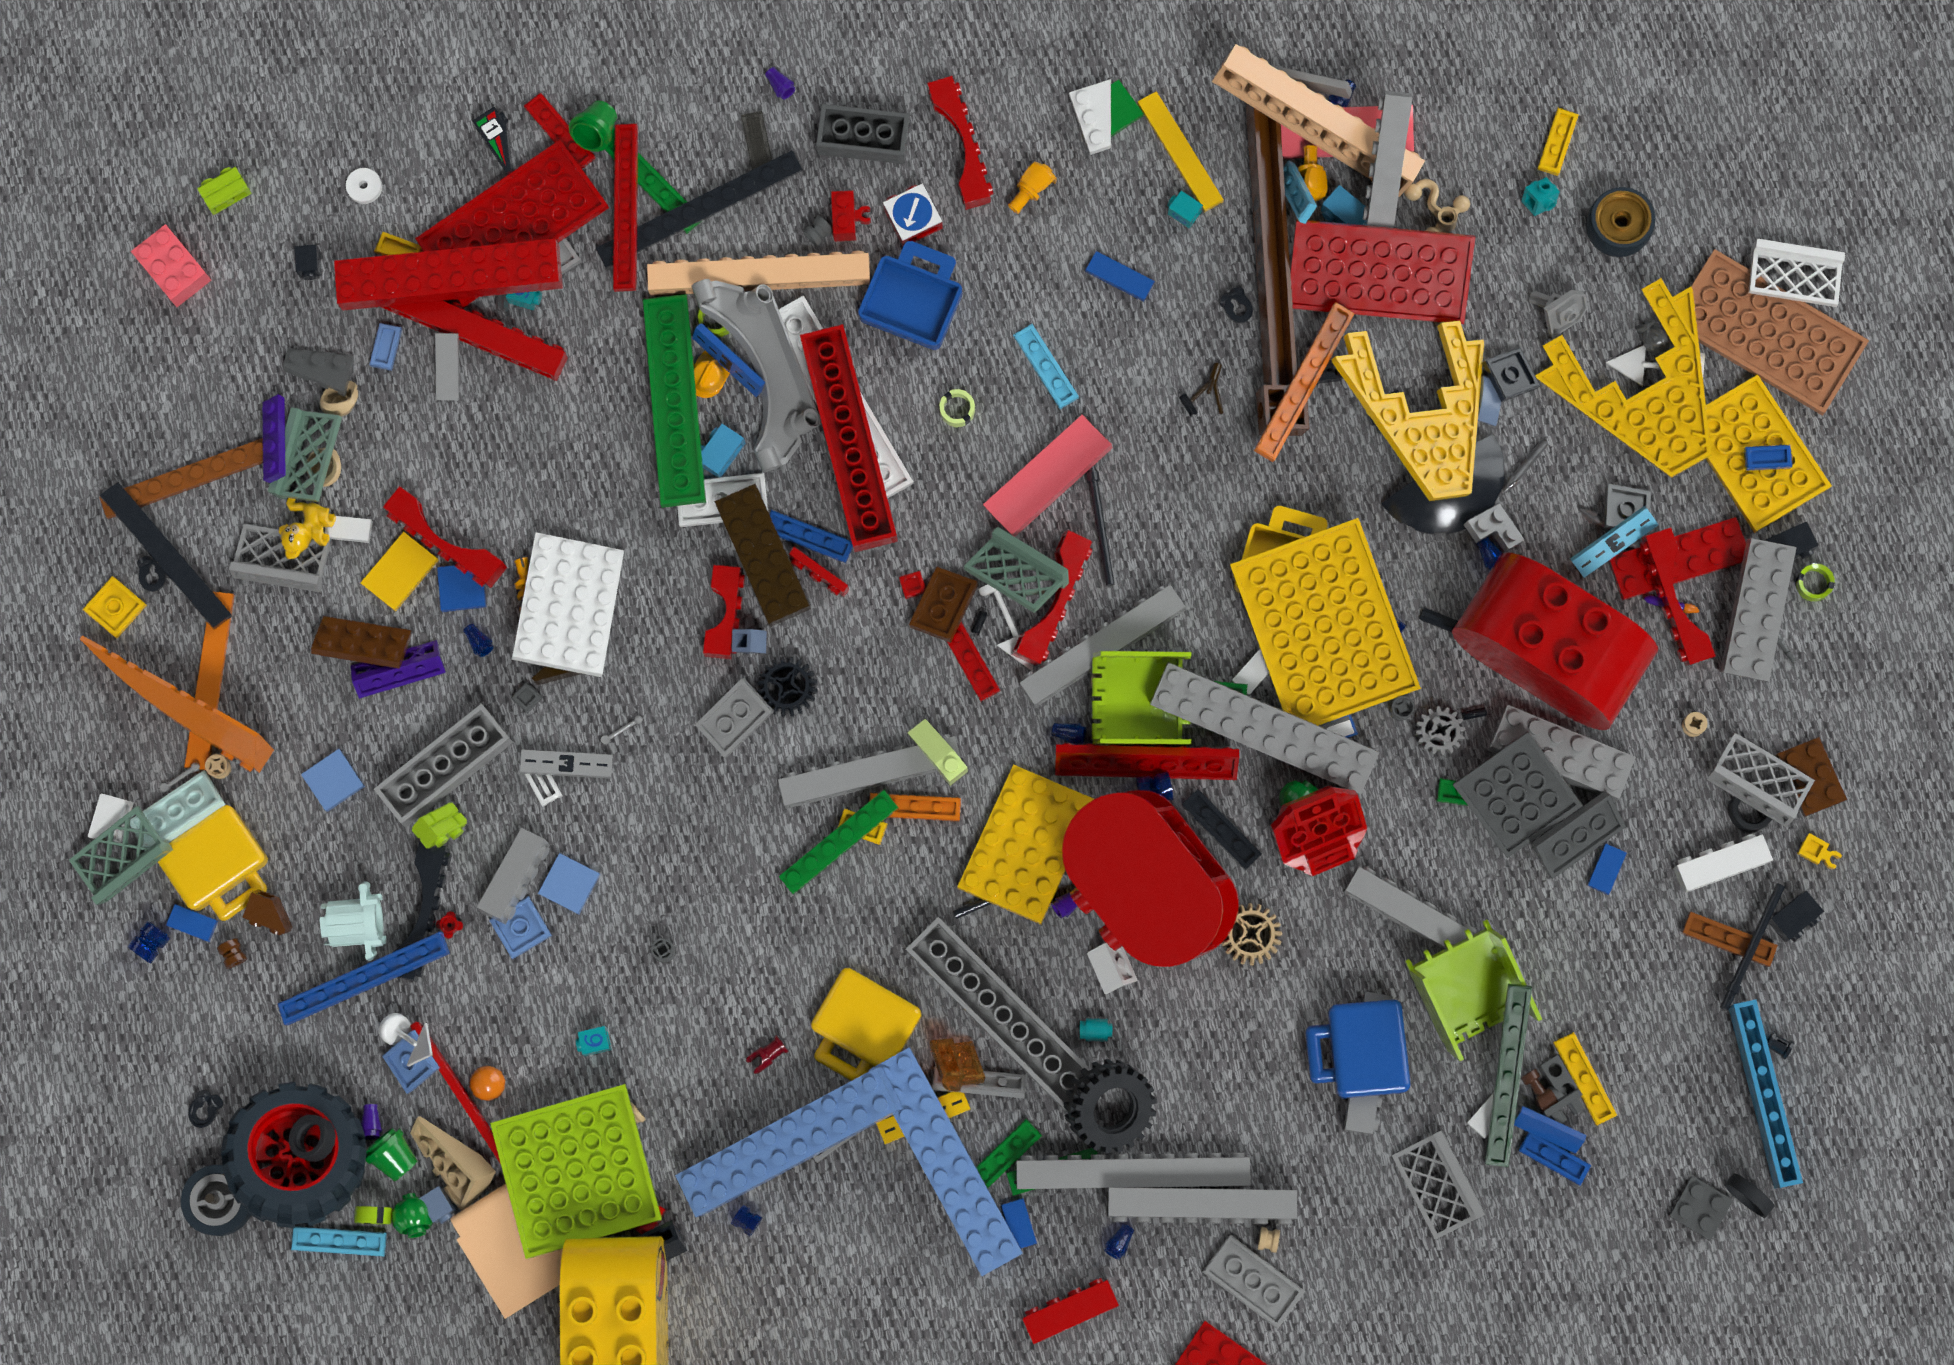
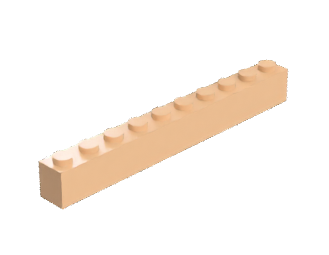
M853 251L851 254L831 252L829 255L810 253L807 256L800 257L796 254H788L780 258H776L774 255H767L761 259L745 256L741 260H732V258L724 257L720 258L719 261H710L709 259H698L697 262L676 260L675 263L655 261L653 264H647L648 291L650 296L694 294L691 286L704 279L743 287L744 291H752L761 284L767 285L771 290L870 285L869 253H864V251Z

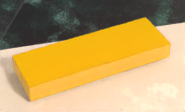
M1560 108L1557 109L1537 170L1556 176L1559 175L1579 114Z

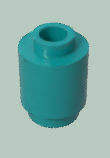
M1086 1018V1021L1080 1020V1039L1093 1042H1108V1037H1112L1113 1023H1108V1019Z

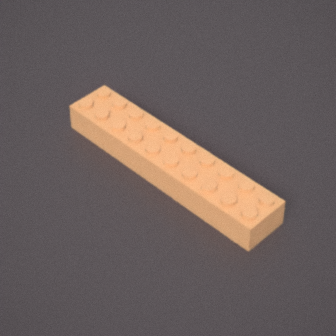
M1235 44L1212 80L1213 83L1372 180V177L1369 176L1370 163H1375L1376 156L1372 154L1373 141H1378L1379 134L1375 132V128L1366 125L1359 117L1345 112L1341 106L1332 104L1323 95L1311 91L1304 83L1290 78L1286 72L1272 67L1265 59L1251 54L1247 48ZM1405 149L1398 197L1414 182L1425 162L1417 153Z

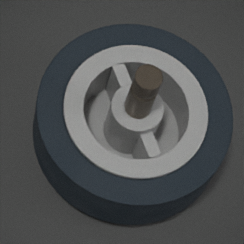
M210 1165L196 1171L185 1183L181 1194V1209L186 1221L195 1230L212 1236L232 1234L242 1228L251 1217L247 1209L241 1203L238 1204L229 1191L222 1169L223 1165Z

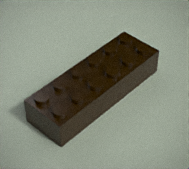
M756 483L714 501L769 626L772 627L811 610Z

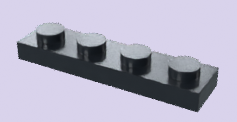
M1199 789L1182 803L1181 806L1244 870L1248 869L1262 855Z

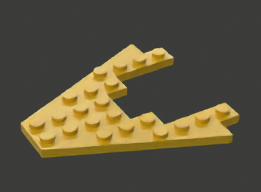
M1662 278L1641 289L1674 346V348L1655 358L1666 378L1627 400L1616 381L1595 392L1563 335L1543 345L1553 365L1538 373L1535 377L1672 478L1710 457L1711 446L1693 289L1689 287L1672 297Z
M1460 321L1439 324L1437 327L1454 386L1441 387L1437 390L1442 409L1409 413L1404 392L1384 394L1367 331L1347 333L1343 337L1348 355L1335 356L1331 359L1332 363L1428 500L1457 498L1471 494L1484 340L1466 341Z

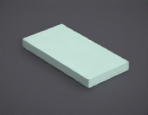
M203 770L142 812L164 843H169L224 806L225 803L209 775ZM137 815L130 820L131 828H140V820ZM134 832L136 837L138 838L139 833ZM144 834L143 846L151 847L156 843L151 835Z

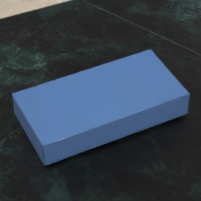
M383 323L379 324L369 364L371 367L392 371L401 337V327Z

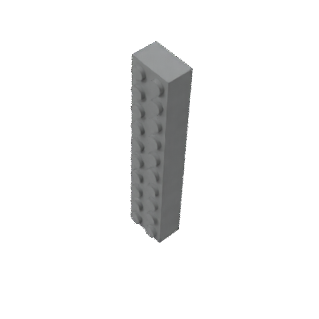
M1167 662L1150 702V705L1347 789L1355 790L1359 794H1362L1379 755V752L1375 749L1170 662Z
M937 917L906 948V952L1068 1114V1111L1064 1108V1102H1069L1070 1097L1066 1095L1067 1089L1073 1090L1075 1086L1071 1082L1072 1079L1075 1077L1079 1080L1083 1076L1081 1073L1083 1068H1086L1088 1071L1091 1069Z

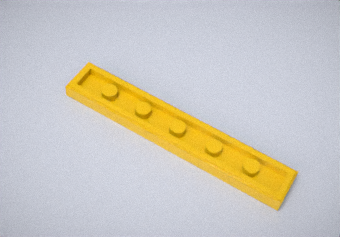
M1157 91L1139 100L1137 105L1144 113V116L1192 194L1203 205L1202 210L1204 213L1223 203L1224 199Z

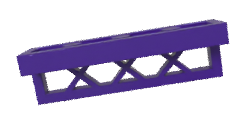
M437 640L408 648L404 658H410L402 662L400 669L387 666L380 667L381 665L363 662L351 665L352 683L359 699L446 673ZM434 649V652L424 654L426 651ZM367 670L364 673L357 674L359 671Z

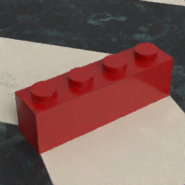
M1102 1278L1090 1282V1288L1081 1291L1079 1287L1068 1292L1069 1297L1060 1301L1059 1297L1046 1302L1048 1307L1039 1310L1038 1307H1034L1025 1311L1026 1317L1022 1318L1033 1344L1118 1307L1119 1304L1108 1280L1103 1282Z

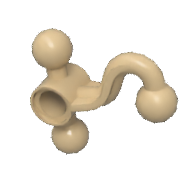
M1422 179L1416 184H1411L1405 190L1407 199L1416 201L1422 196L1423 188L1430 189L1427 205L1431 213L1437 217V225L1429 227L1425 231L1444 233L1453 231L1456 227L1458 214L1464 213L1470 208V200L1464 195L1454 199L1453 207L1447 206L1442 209L1438 207L1436 201L1439 196V188L1430 179ZM1450 217L1452 222L1446 223L1442 218Z

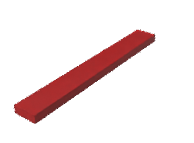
M637 124L615 125L614 292L636 291Z
M416 1021L410 1027L420 1035L423 1025ZM430 1037L432 1057L440 1067L438 1070L500 1163L491 1128Z

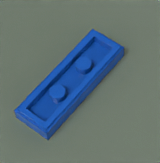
M1097 251L1086 268L1087 273L1143 302L1155 283L1154 280Z
M1524 1106L1515 1116L1514 1126L1575 1154L1585 1142V1134Z
M1529 1132L1518 1150L1581 1186L1591 1167L1589 1163Z

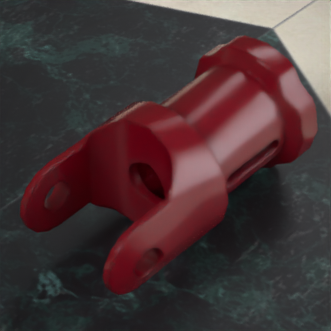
M776 1035L774 1040L764 1048L760 1047L746 1058V1062L749 1063L757 1057H762V1063L754 1070V1074H758L773 1064V1060L782 1053H788L789 1051Z

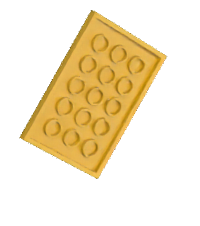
M1758 374L1706 405L1711 456L1706 458V460L1754 533L1832 487ZM1790 445L1792 468L1746 471L1745 447Z
M1013 764L957 888L1041 925L1066 871L1062 856L1063 839L1066 829L1075 814L1083 806L1094 800V798Z

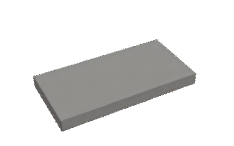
M1232 1235L1227 1237L1202 1271V1273L1276 1329L1281 1326L1305 1293L1302 1288Z

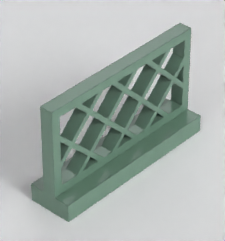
M291 407L285 427L286 476L270 483L269 493L281 499L292 498L319 502L342 420L341 416L302 411L299 408ZM310 418H314L316 424L307 429ZM329 420H333L332 427L326 432L323 425ZM319 429L322 436L314 441L311 435ZM305 439H308L310 445L302 451L303 442ZM326 441V448L320 453L317 446ZM313 450L316 457L308 462L305 456ZM302 460L304 466L296 472L298 461ZM320 462V470L314 474L311 468ZM308 472L310 478L302 484L299 477ZM296 481L298 488L290 492L292 483ZM314 483L313 495H308L305 489Z
M999 527L992 532V538L964 565L965 571L1033 613L1060 587L1064 589L1069 584L1067 568ZM994 546L1001 551V554L988 556V551ZM1015 559L1019 565L1005 566V560ZM1002 560L1003 567H989V562ZM986 562L987 569L977 570L973 567L976 563ZM1033 570L1036 572V576L1023 577L1022 571ZM1020 571V578L1007 579L1006 572ZM1004 573V579L994 580L990 574ZM1049 580L1054 583L1051 587L1041 588L1040 581ZM1037 582L1038 588L1025 590L1024 583ZM1021 584L1022 590L1012 591L1008 589V585ZM1039 594V599L1034 604L1026 600V596Z
M136 806L69 859V861L94 895L91 899L96 905L112 899L170 853L173 848L168 842L164 843L140 807ZM135 814L140 820L139 829L130 828V820ZM116 829L124 830L123 843L113 841ZM129 831L139 833L138 845L128 844ZM144 834L151 835L156 843L151 847L143 846ZM100 842L107 844L106 856L96 854L97 845ZM112 845L122 846L121 858L111 857ZM127 847L137 849L136 859L133 861L126 860ZM81 857H91L89 869L81 866L78 861ZM96 858L105 859L104 872L94 870ZM110 861L120 862L117 874L109 873ZM94 874L104 875L103 884L99 888L93 883Z

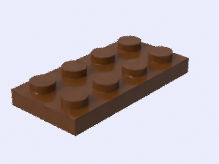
M323 616L311 646V654L400 669L412 633L411 630Z

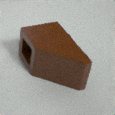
M260 889L251 892L242 918L249 920L248 923L253 926L267 927L271 933L276 935L286 934L292 930L293 926L279 897Z

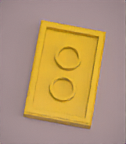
M403 532L361 581V584L396 612L439 560Z

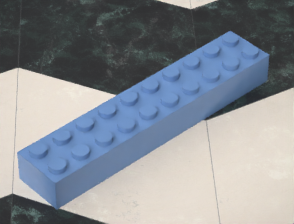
M909 1047L869 1069L871 1071L875 1068L883 1067L903 1107V1110L893 1114L981 1276L1023 1254L911 1048Z
M883 1067L875 1068L675 1176L695 1217L703 1216L903 1110V1107Z

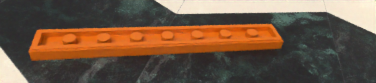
M1336 302L1333 304L1254 449L1256 453L1271 462L1275 461L1355 313Z
M213 592L232 615L235 595ZM231 618L215 630L206 621L195 699L196 701L199 699L205 702L212 709H218ZM192 732L189 733L184 768L189 769L193 763L197 762L200 765L199 770L206 771L205 762L211 756L212 745Z

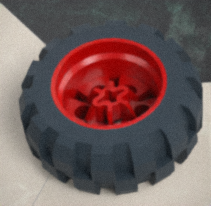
M296 1082L278 1084L279 1088L267 1092L263 1089L249 1098L250 1102L244 1108H238L228 1122L229 1129L227 1134L223 1136L222 1169L229 1191L238 1204L241 1203L247 1209L248 1214L262 1222L266 1220L275 1222L277 1227L295 1228V1224L308 1223L311 1226L325 1221L326 1216L333 1211L339 1212L351 1201V1195L354 1190L360 1187L365 1173L367 1156L365 1134L360 1120L353 1114L351 1106L340 1096L334 1097L327 1093V1088L312 1083L308 1087L296 1086ZM305 1115L322 1117L330 1121L335 1128L336 1139L332 1153H329L324 1159L320 1160L324 1166L319 1170L311 1167L315 1161H307L298 1156L293 1158L289 1141L284 1139L285 1135L290 1133L294 1123ZM318 1125L312 1126L305 1136L304 1146L306 1151H311L314 1148L306 1145L309 1140L315 1139L318 1142L320 1140L321 1133ZM274 1130L280 1139L276 1142L267 1134ZM270 1149H277L279 1151L274 1157L266 1155ZM267 1162L272 1164L260 1170L257 1163ZM301 1165L298 1168H293V1166ZM275 1171H282L284 1173L280 1179H273L271 1175ZM309 1175L316 1176L318 1179L312 1181ZM298 1177L306 1179V1182L301 1186L293 1183ZM287 1179L290 1180L289 1187L282 1186Z

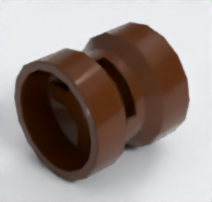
M238 938L228 940L217 947L219 955H222L224 958L223 963L226 969L234 968L247 960L245 953L240 950L241 944Z

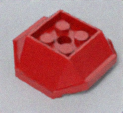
M1332 786L1324 787L1282 805L1277 819L1270 825L1283 864L1301 870L1310 876H1315L1355 859L1358 852L1357 848L1367 831L1366 821L1357 792L1351 789Z

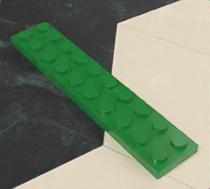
M686 294L644 299L643 307L660 504L662 508L706 503L688 297Z

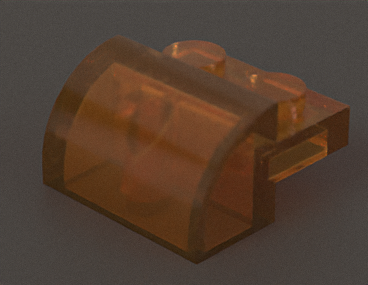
M953 1038L930 1040L929 1048L945 1089L959 1092L963 1085L984 1083L985 1074L973 1041L954 1043Z

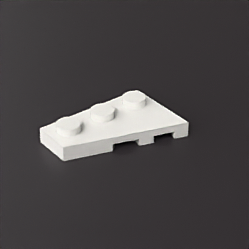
M1111 79L1069 92V97L1089 154L1092 155L1110 149Z

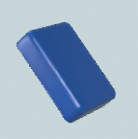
M908 241L904 244L898 259L890 256L882 257L859 308L860 321L931 350L939 349L963 295L962 286L955 281L949 280L956 264L955 258L913 241ZM916 256L939 265L938 273L934 274L911 265L913 257Z
M1398 1000L1336 1004L1328 1010L1329 1024L1307 1027L1305 1034L1310 1079L1312 1082H1335L1336 1093L1343 1099L1401 1094L1409 1090L1411 1083L1402 1005ZM1330 1038L1333 1068L1323 1069L1320 1039Z

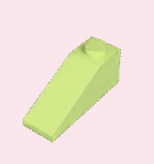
M926 719L908 732V735L950 786L968 772L964 762Z

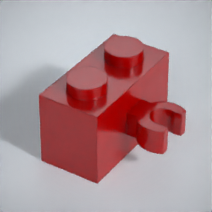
M853 190L832 191L834 242L856 241V222L859 221L864 225L871 223L870 218L862 217L863 213L870 212V207L862 206L855 210Z

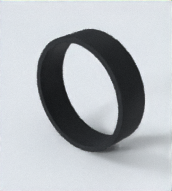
M1733 1173L1724 1184L1726 1189L1737 1200L1763 1218H1766L1775 1207L1774 1203L1760 1189L1736 1173Z

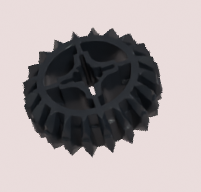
M780 657L781 664L778 665L775 660H772L774 667L771 669L766 665L764 668L768 673L760 672L759 674L764 681H757V685L763 687L758 689L757 693L764 695L762 698L765 702H768L767 704L771 708L774 707L773 715L778 714L779 710H781V717L785 718L786 711H789L790 716L794 717L793 710L796 709L800 715L803 714L801 706L809 709L810 705L806 701H815V697L810 695V693H818L817 688L811 687L818 684L817 679H811L815 675L814 671L807 672L810 668L808 664L801 668V659H798L796 664H793V657H789L788 663H785L784 657ZM792 670L784 678L774 677L781 671ZM798 673L805 679V691L795 685ZM787 682H789L793 689L784 692L782 685L784 683L787 685ZM770 683L779 689L777 701L769 694ZM790 696L801 697L794 703L783 704Z

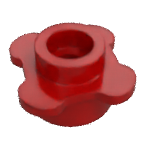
M452 911L447 912L446 916L436 922V927L443 931L444 937L447 939H451L455 932L463 929V923L456 919V915Z

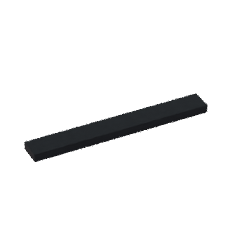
M119 482L100 494L101 499L213 630L232 617L227 608Z

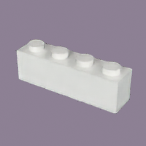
M1755 833L1742 837L1743 842L1738 844L1730 841L1720 845L1721 850L1713 852L1711 848L1700 852L1699 858L1692 860L1691 856L1678 860L1679 865L1673 869L1683 894L1773 861L1764 836L1756 837Z

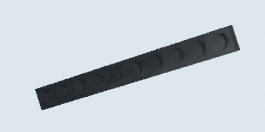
M791 150L638 226L637 253L803 171L794 151ZM614 239L596 247L605 268L613 265Z

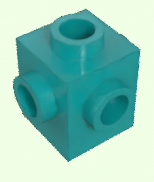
M1545 177L1539 181H1533L1529 186L1525 187L1521 202L1536 216L1544 211H1550L1556 206L1560 191L1555 184H1552Z

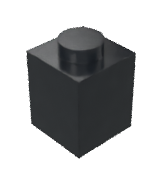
M316 244L294 246L295 270L298 276L303 280H314L317 276H322L321 251Z

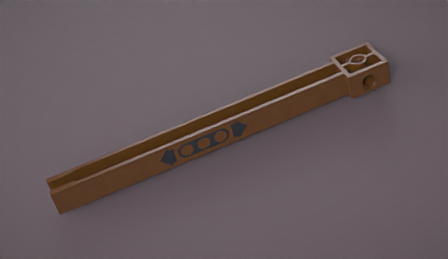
M1246 103L1264 385L1256 392L1259 436H1262L1297 372L1281 126L1280 123ZM1308 401L1288 436H1302L1310 429Z

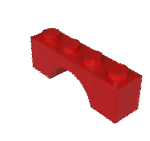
M713 565L711 588L713 592L719 594L725 600L726 613L719 625L705 631L703 648L705 657L732 659V653H737L732 652V629L740 628V618H737V610L742 609L743 596H739L740 588H744L745 574H742L740 567Z

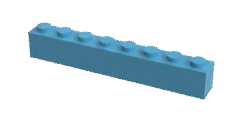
M1757 1000L1733 1004L1730 1006L1729 1012L1774 1189L1801 1184L1803 1180Z

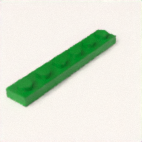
M883 790L783 872L779 878L792 894L797 893L898 810V805L886 790Z

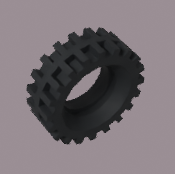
M1104 1059L1103 1065H1100L1097 1061L1093 1062V1069L1088 1071L1086 1068H1083L1081 1070L1083 1076L1079 1080L1074 1077L1071 1081L1075 1084L1073 1090L1067 1089L1066 1095L1070 1097L1069 1102H1064V1108L1068 1111V1114L1064 1115L1065 1120L1071 1124L1069 1126L1071 1131L1094 1150L1098 1151L1101 1149L1105 1153H1110L1111 1149H1114L1117 1152H1122L1123 1145L1132 1148L1135 1146L1134 1139L1138 1137L1142 1140L1145 1137L1142 1134L1145 1127L1151 1129L1153 1124L1149 1122L1150 1116H1156V1111L1152 1108V1105L1157 1104V1099L1151 1094L1154 1089L1153 1086L1147 1083L1148 1079L1129 1064L1126 1065L1120 1060H1116V1063H1114L1110 1059ZM1110 1089H1124L1130 1096V1106L1123 1120L1110 1127H1102L1097 1124L1094 1119V1109L1101 1095Z

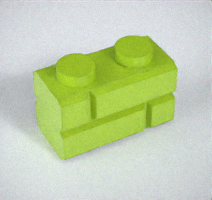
M236 167L223 169L218 177L204 180L201 186L197 188L213 215L252 194Z
M448 803L420 817L412 827V831L421 839L420 841L426 848H431L435 845L439 848L450 837L453 840L458 838L464 832L463 827L467 824V820L458 812L457 807L453 803Z

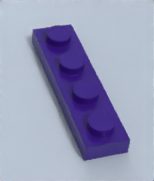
M278 394L262 402L263 481L268 483L286 476L285 397Z

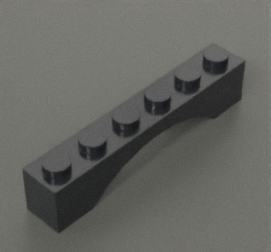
M419 841L414 863L422 883V908L413 931L393 952L429 937V932L433 933L436 920L433 919L434 912L439 910L441 897H438L440 888H444L446 883V875H444L445 866L450 865L452 853H449L450 849L447 846L438 848L435 845L431 848H426ZM425 965L396 978L418 982V978L423 976Z

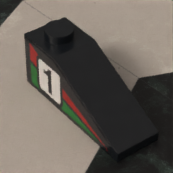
M493 107L472 120V122L506 174L509 175L513 172L510 135L506 125L509 121L502 111L498 113L496 108Z

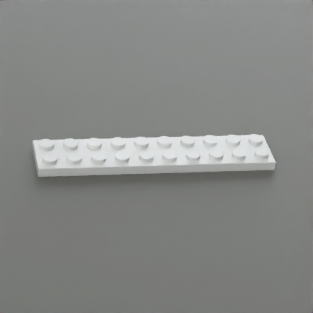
M802 296L780 308L779 312L813 401L817 406L800 335L823 328L807 300ZM861 394L888 499L911 486L914 482Z

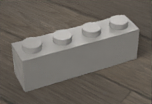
M521 828L477 908L483 914L506 925L507 921L513 918L517 903L526 895V887L530 880L536 877L538 873L537 867L541 860L547 857L549 843L544 838Z

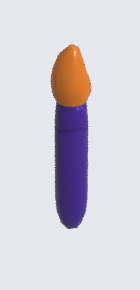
M1657 596L1644 597V600L1649 604L1660 607L1664 606L1662 598ZM1679 602L1684 613L1699 612L1695 605Z

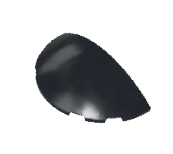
M1493 434L1476 442L1472 493L1468 496L1429 501L1416 481L1413 480L1381 503V505L1399 523H1404L1421 533L1451 534L1465 530L1464 524L1492 508L1499 493L1502 491L1505 477L1504 457L1498 440Z

